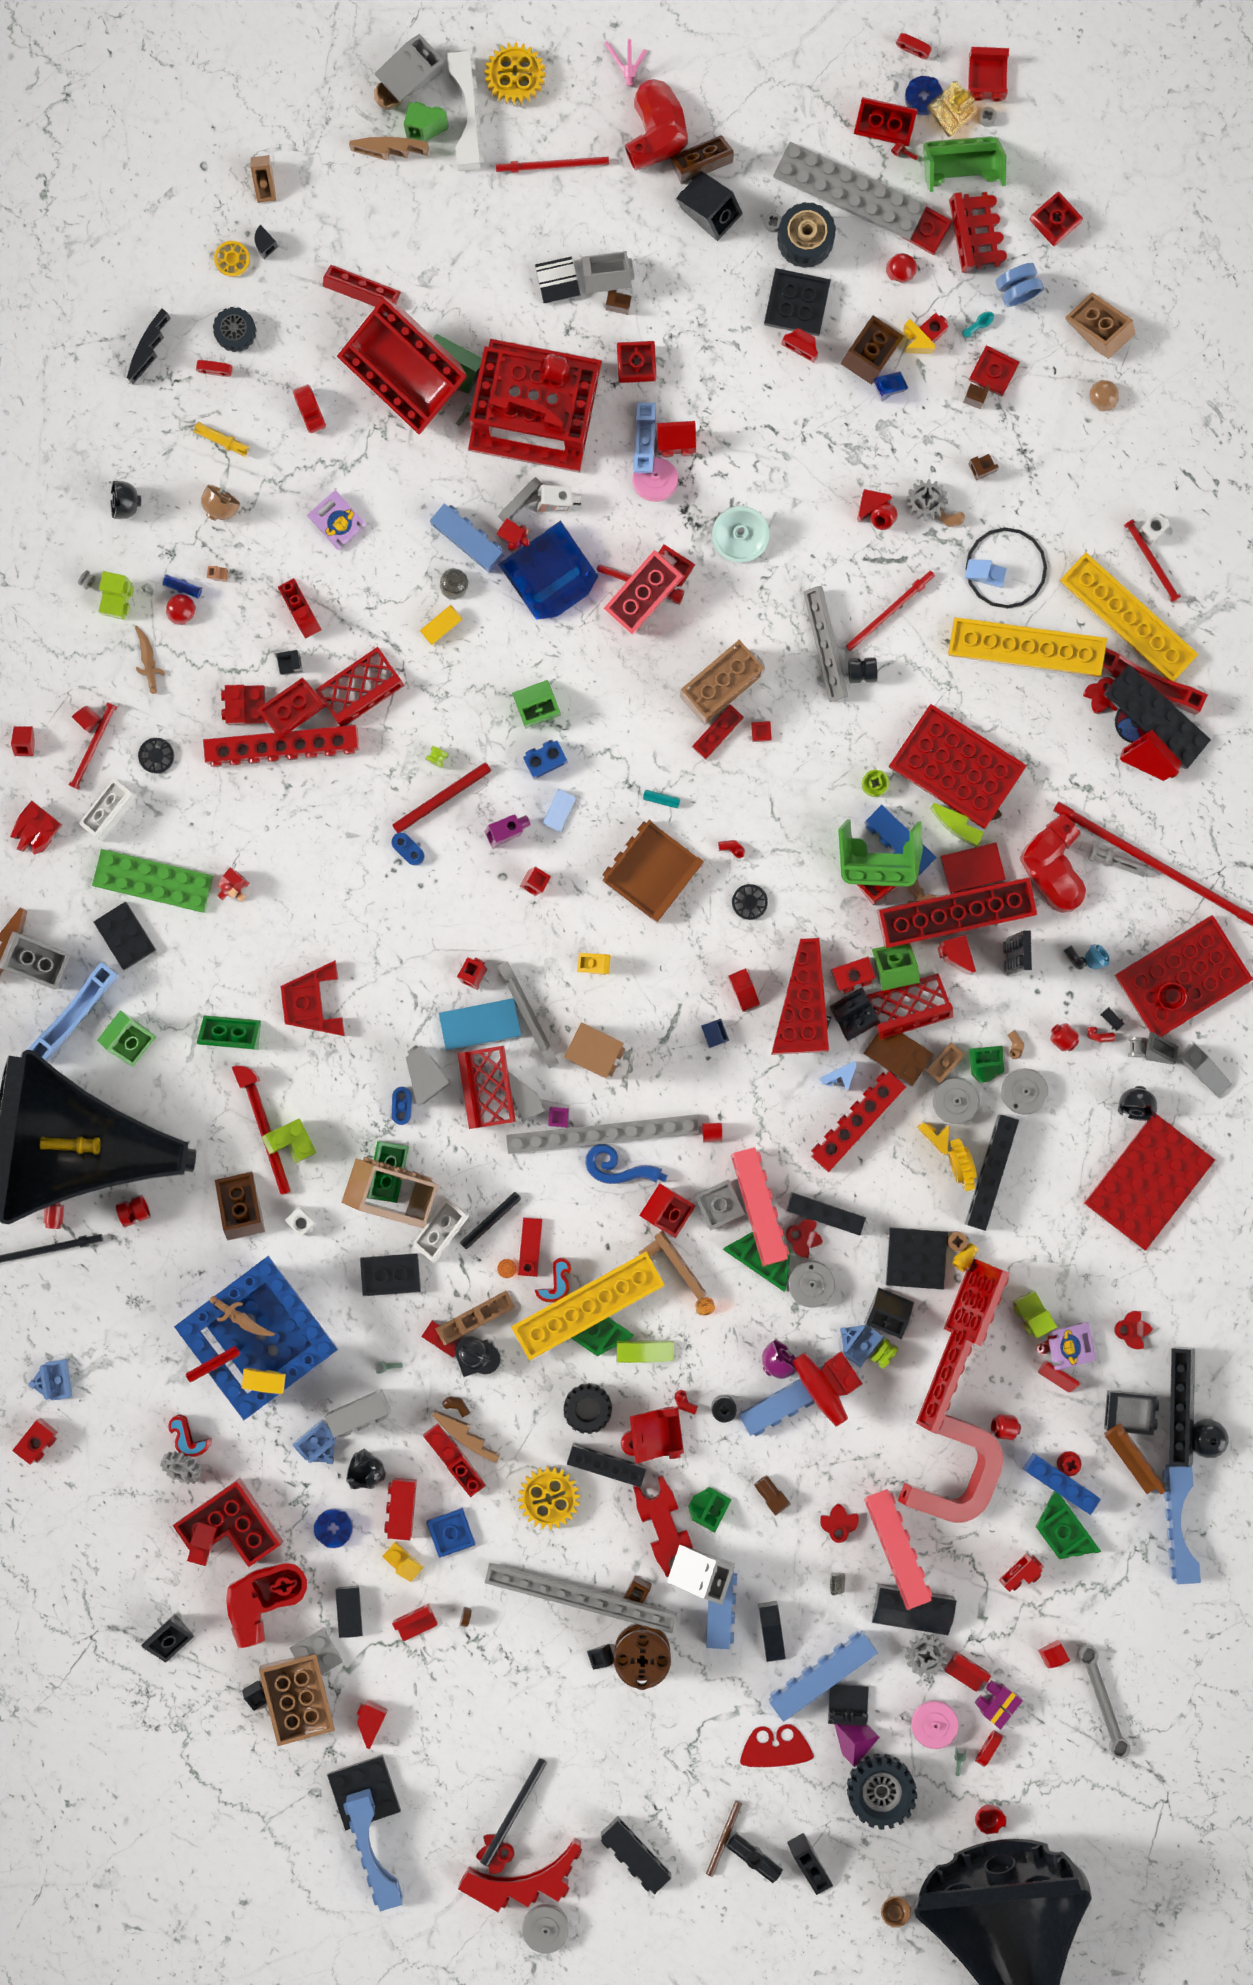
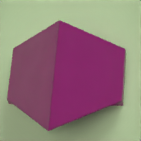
M834 1724L842 1755L852 1766L856 1767L880 1737L869 1725Z

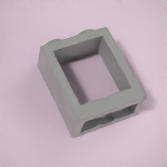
M627 251L582 257L586 294L632 288L631 280L635 279L632 258H628Z

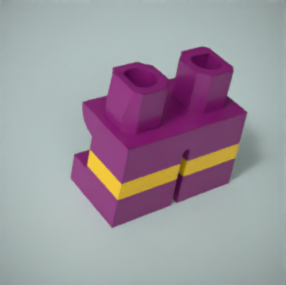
M991 1680L986 1686V1690L992 1696L987 1700L980 1695L975 1700V1704L981 1713L1001 1730L1010 1719V1713L1013 1715L1023 1700L1004 1684H998Z

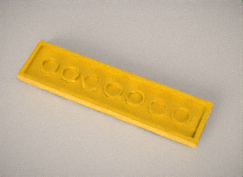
M1086 552L1059 580L1062 585L1166 679L1175 681L1199 655Z
M954 617L948 656L1101 677L1107 638Z
M645 1251L512 1325L511 1328L530 1361L660 1289L665 1284L648 1253Z

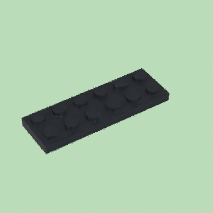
M1126 665L1103 694L1144 733L1153 730L1181 761V766L1184 769L1190 767L1211 741L1204 732L1130 665Z
M1023 930L1006 938V941L1003 942V953H1006L1003 969L1004 972H1007V976H1017L1032 970L1031 930Z

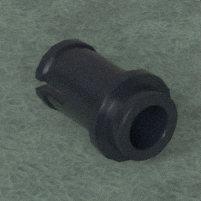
M1110 1007L1100 1014L1112 1026V1030L1118 1031L1125 1024L1123 1019H1120Z

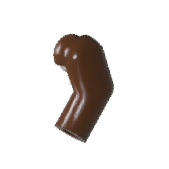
M449 1396L442 1402L445 1409H457L462 1418L471 1413L460 1397Z

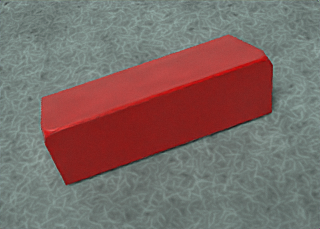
M1044 1361L1038 1370L1040 1375L1069 1393L1080 1384L1079 1381L1062 1370H1055L1054 1365L1048 1361Z

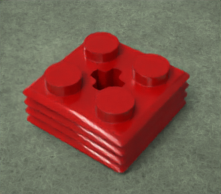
M1058 191L1031 214L1029 220L1052 246H1056L1081 224L1083 217ZM1053 217L1060 218L1058 222L1053 221Z
M618 342L619 383L656 381L655 342ZM635 359H638V361L642 363H639V365L636 366L632 362H634Z

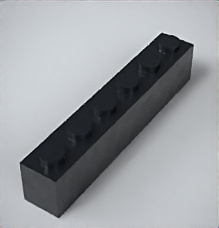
M1171 1348L1169 1466L1190 1467L1193 1465L1195 1348Z

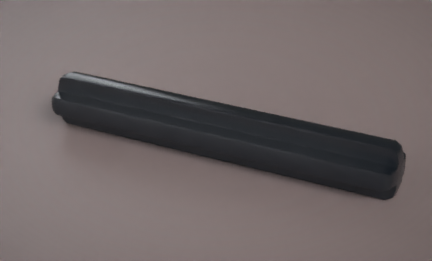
M513 1192L474 1228L460 1244L465 1249H468L521 1200L520 1195L517 1192Z

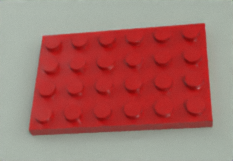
M931 703L889 765L890 769L958 813L965 815L983 829H986L1027 767L1026 764Z
M1210 915L1114 975L1148 1031L1160 1037L1253 980L1213 915ZM1170 981L1182 984L1187 992L1186 1003L1182 1008L1175 1011L1164 1009L1157 999L1159 988L1164 983Z
M1156 1114L1155 1118L1150 1116V1120H1147L1085 1200L1084 1204L1146 1251L1215 1162V1159Z

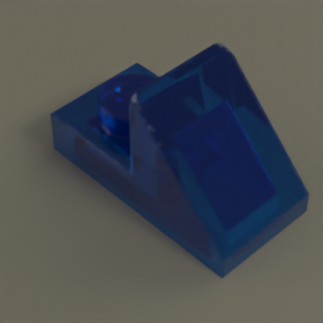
M901 371L873 379V385L882 402L891 395L908 389Z

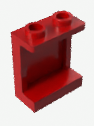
M971 47L969 53L968 99H973L974 101L991 99L994 102L1006 99L1008 94L1007 60L1009 48Z

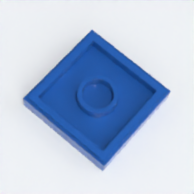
M463 1507L426 1521L439 1558L476 1545Z

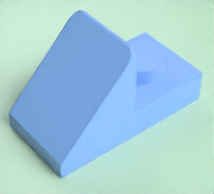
M969 559L965 579L1001 588L1007 568L991 564L992 560Z
M853 1061L819 1078L821 1084H827L829 1087L837 1083V1078L840 1077L847 1091L856 1068V1063Z

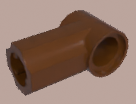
M768 1475L762 1477L754 1484L775 1516L791 1505L781 1490L777 1489Z

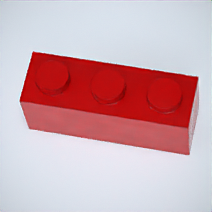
M393 1478L392 1483L389 1482L388 1494H391V1500L386 1505V1514H389V1521H385L384 1533H388L387 1539L411 1540L417 1479Z

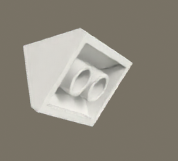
M113 778L79 824L95 838L103 842L137 796Z
M446 1198L412 1245L431 1262L435 1263L470 1215Z

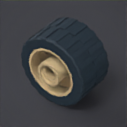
M802 202L786 211L779 224L777 241L778 249H780L781 255L787 262L797 267L806 268L814 267L827 259L832 251L836 235V225L830 212L824 209L823 206L813 202Z

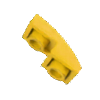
M449 605L419 631L433 645L461 622L463 618L452 605Z
M245 1368L243 1370L242 1388L283 1394L286 1374L270 1370L264 1372Z

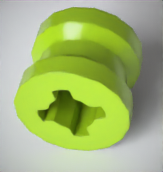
M432 746L431 753L426 756L425 760L442 768L443 761L448 758L449 754Z

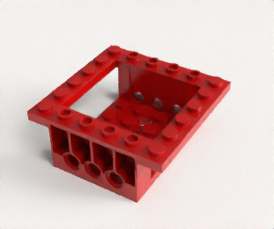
M490 339L489 347L484 346L469 420L471 436L468 451L580 473L602 360ZM550 354L565 358L567 366H570L568 377H564L561 382L544 379L542 373H540L542 359ZM517 387L520 389V394L518 396H511L509 393L510 389ZM531 391H537L539 397L536 400H531L528 394ZM549 395H556L558 401L555 404H550L547 398ZM496 397H518L536 402L549 409L561 420L564 428L563 432L544 426L543 417L513 407L509 408L508 414L491 409L488 404L489 399ZM492 427L564 441L565 450L492 437Z

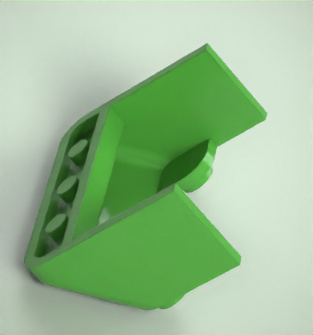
M997 137L939 140L923 144L925 179L930 192H934V187L940 186L945 181V178L982 175L987 182H995L999 179L1001 185L1006 186L1007 156Z
M847 819L838 829L841 877L844 882L859 885H913L918 877L923 852L921 822H917L909 831L910 840L905 843L903 854L867 853L866 842L861 838H852L851 819Z

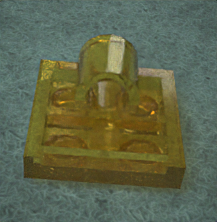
M953 81L927 106L948 137H952L978 112L973 104L975 102L973 96L966 89H962L958 81Z

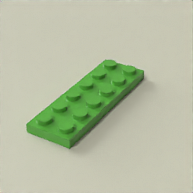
M101 849L92 886L205 913L214 876Z

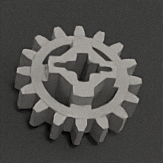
M930 479L927 480V483L920 480L919 486L914 483V490H908L910 496L906 497V501L909 502L907 503V508L911 509V515L917 514V519H920L922 516L924 521H927L928 517L933 521L934 515L940 517V510H946L945 504H948V499L946 498L947 491H943V485L938 487V481L932 484ZM927 495H929V502L926 506L925 500L927 498Z
M169 1451L165 1454L160 1464L163 1467L162 1471L167 1472V1476L186 1484L198 1482L203 1471L200 1469L201 1465L196 1464L197 1461L191 1456H184L182 1452L177 1453L176 1451L173 1453Z
M923 1633L921 1639L916 1635L915 1642L909 1641L911 1648L906 1647V1651L909 1654L905 1655V1658L910 1660L907 1663L908 1667L913 1666L912 1672L919 1671L920 1677H922L923 1673L930 1677L931 1672L937 1675V1669L943 1670L941 1664H947L946 1659L943 1657L947 1656L948 1653L942 1651L946 1648L945 1645L940 1644L941 1640L939 1638L934 1640L933 1634L927 1638L925 1633ZM934 1645L937 1647L939 1655L933 1652ZM927 1651H928L929 1654H930V1657L927 1656L926 1659H924V1657L922 1656V1654H926ZM914 1656L920 1659L919 1665L915 1663Z

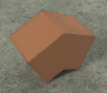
M208 566V579L227 582V568Z

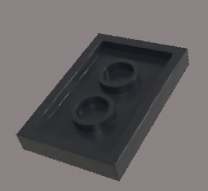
M126 901L93 921L124 971L157 951Z
M418 1253L360 1257L363 1296L421 1292Z

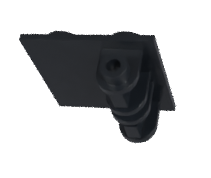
M832 1686L829 1691L828 1724L867 1726L869 1686Z

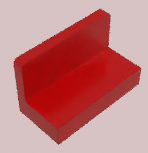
M428 1603L393 1620L392 1625L395 1631L398 1630L402 1640L406 1641L437 1626L438 1622Z
M957 1651L944 1669L946 1673L975 1692L979 1690L984 1681L988 1682L991 1677L987 1670Z

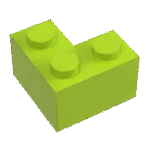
M103 571L99 586L102 598L98 612L101 615L125 620V615L129 614L130 604L128 602L129 597L133 596L134 586L125 575Z
M300 1118L261 1137L269 1154L287 1147L295 1164L317 1153Z
M1032 1290L1013 1301L1015 1306L1012 1308L1016 1316H1021L1024 1321L1022 1327L1026 1334L1039 1338L1057 1328L1052 1316L1044 1308L1036 1291Z

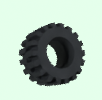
M592 1383L580 1384L578 1387H574L565 1399L564 1417L568 1425L575 1431L577 1430L582 1434L597 1433L606 1426L611 1418L612 1403L610 1397L598 1385H592ZM589 1397L597 1401L599 1413L595 1418L586 1420L577 1414L576 1406L582 1398Z

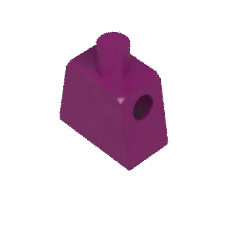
M514 814L489 824L484 832L493 849L521 836L523 829L531 826L527 815L517 819V816Z

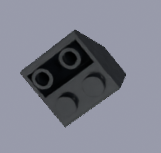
M878 1287L864 1324L902 1340L910 1320L914 1302Z

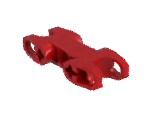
M663 1475L658 1477L660 1492L657 1496L649 1498L642 1493L640 1487L633 1486L637 1510L642 1523L649 1520L653 1522L659 1540L650 1544L656 1561L667 1578L671 1572L669 1561L677 1554L679 1545L693 1549V1545L687 1529L677 1532L670 1512L676 1511L679 1508L673 1491L668 1486Z

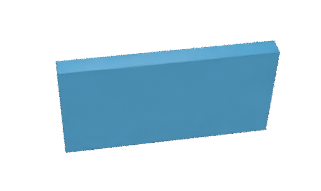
M514 998L439 1013L446 1051L521 1036Z

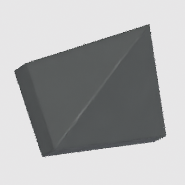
M1151 1032L1149 1033L1146 1060L1174 1065L1176 1064L1179 1046Z

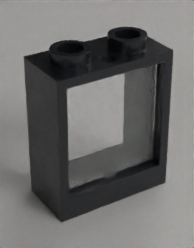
M1107 1390L1104 1429L1108 1431L1121 1423L1127 1433L1154 1435V1430L1156 1431L1158 1421L1155 1419V1413L1159 1410L1157 1396L1153 1394Z

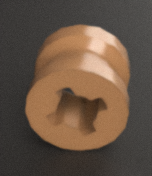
M952 1232L947 1237V1245L954 1251H962L967 1246V1237L961 1232Z

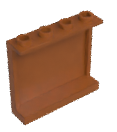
M649 819L647 823L643 821L638 827L639 833L635 838L632 836L625 844L627 849L617 854L614 858L616 863L613 867L608 866L603 872L602 876L604 878L602 881L657 923L704 861L693 855Z

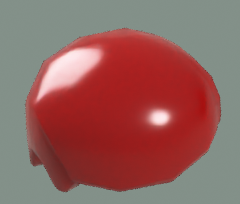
M906 253L896 254L886 264V273L889 279L900 283L912 280L917 272L916 261Z
M184 594L173 596L166 605L168 619L174 624L185 625L194 617L196 609L194 601Z
M1170 981L1164 983L1159 988L1157 999L1164 1009L1175 1011L1182 1008L1186 1003L1187 992L1182 984Z
M987 1804L977 1811L975 1824L980 1832L987 1835L998 1834L999 1830L1006 1826V1816L999 1807Z

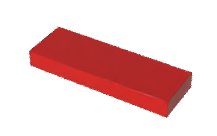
M730 704L692 745V748L706 760L744 719V716Z

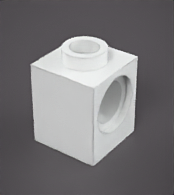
M1156 512L1138 531L1151 545L1170 526L1169 520L1162 513ZM1151 523L1158 524L1159 531L1153 530Z
M301 1206L285 1219V1222L300 1237L304 1235L309 1236L316 1229L314 1225L317 1222ZM300 1217L307 1221L305 1228H300L297 1225Z

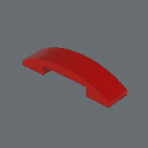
M496 397L489 399L488 404L491 409L508 414L509 408L513 407L543 417L544 426L563 432L564 428L561 420L549 409L536 402L518 397Z

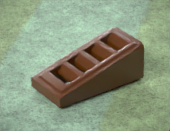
M635 1575L623 1598L643 1603L652 1584ZM631 1592H634V1593L640 1595L641 1597L639 1598V1597H637L636 1595L632 1594Z

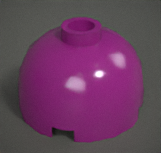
M774 1340L766 1346L762 1353V1364L764 1365L763 1370L768 1376L772 1375L775 1378L784 1379L796 1372L792 1362L796 1357L794 1354L790 1356L785 1351L789 1348L778 1340Z

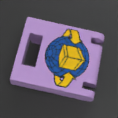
M336 490L307 515L337 550L341 548L336 542L338 539L345 545L361 531L356 525L357 522L363 528L366 526L365 522ZM332 501L335 506L321 517L318 512L327 503Z
M1089 1322L1048 1332V1336L1057 1335V1338L1048 1339L1053 1362L1062 1361V1364L1054 1366L1055 1370L1096 1361Z

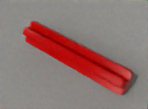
M236 1346L187 1372L185 1374L189 1382L195 1381L238 1357L240 1351Z

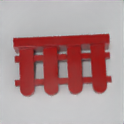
M962 192L954 193L949 199L962 273H969L974 266H976V269H981L982 265L994 264V267H999L1000 263H1003L1007 258V253L1004 250L997 249V245L1003 241L1004 236L1001 232H994L993 227L1000 222V216L996 213L991 214L990 208L996 205L997 198L994 195H988L987 192H982V196L969 197V194H964L963 198ZM984 209L985 214L973 216L972 210ZM975 228H988V233L976 234ZM991 245L992 251L979 252V247Z

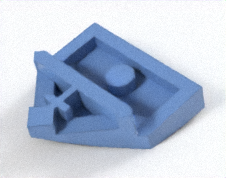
M868 1325L840 1328L843 1353L849 1360L861 1368L884 1337Z
M67 1359L49 1361L41 1365L34 1379L28 1384L29 1387L41 1393L46 1400L73 1397Z
M322 1419L295 1441L293 1447L305 1460H308V1463L326 1462L327 1464H333L335 1438L329 1426Z

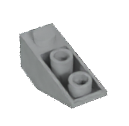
M508 1071L512 1099L517 1105L514 1109L518 1118H523V1121L544 1112L545 1110L538 1094ZM500 1072V1073H498V1074H499V1076H500V1078H501V1080H502V1078H503V1073Z

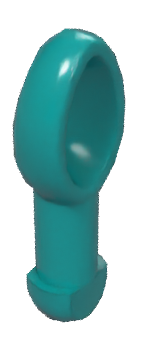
M989 311L981 313L975 323L962 331L963 337L969 338L979 328L988 327L994 320V313Z

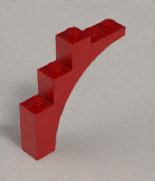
M574 1838L567 1849L555 1861L540 1870L526 1875L514 1877L494 1876L468 1867L459 1882L458 1890L497 1913L501 1907L505 1909L509 1902V1897L529 1907L531 1902H536L540 1894L538 1891L559 1902L561 1897H566L570 1889L568 1887L569 1879L564 1876L568 1877L573 1868L571 1863L574 1859L577 1860L582 1852L580 1848L581 1841Z

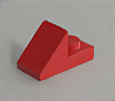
M198 1522L190 1542L191 1548L187 1558L188 1562L202 1566L207 1565L217 1527Z

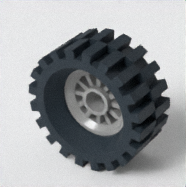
M879 1753L874 1754L875 1758L872 1759L866 1756L864 1757L865 1762H859L856 1765L857 1768L851 1770V1778L847 1780V1795L852 1810L856 1816L858 1815L862 1823L867 1822L871 1828H874L875 1825L878 1826L879 1830H884L886 1825L889 1826V1829L895 1828L894 1823L903 1824V1818L906 1816L909 1819L912 1815L910 1810L915 1809V1799H917L915 1781L904 1763L902 1764L898 1758L894 1757L892 1759L888 1754L880 1757ZM880 1786L886 1787V1791L883 1794H878L876 1790Z

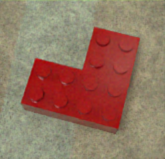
M241 1478L234 1481L173 1525L189 1551L191 1548L190 1542L198 1522L217 1527L213 1545L227 1535L248 1568L284 1542Z

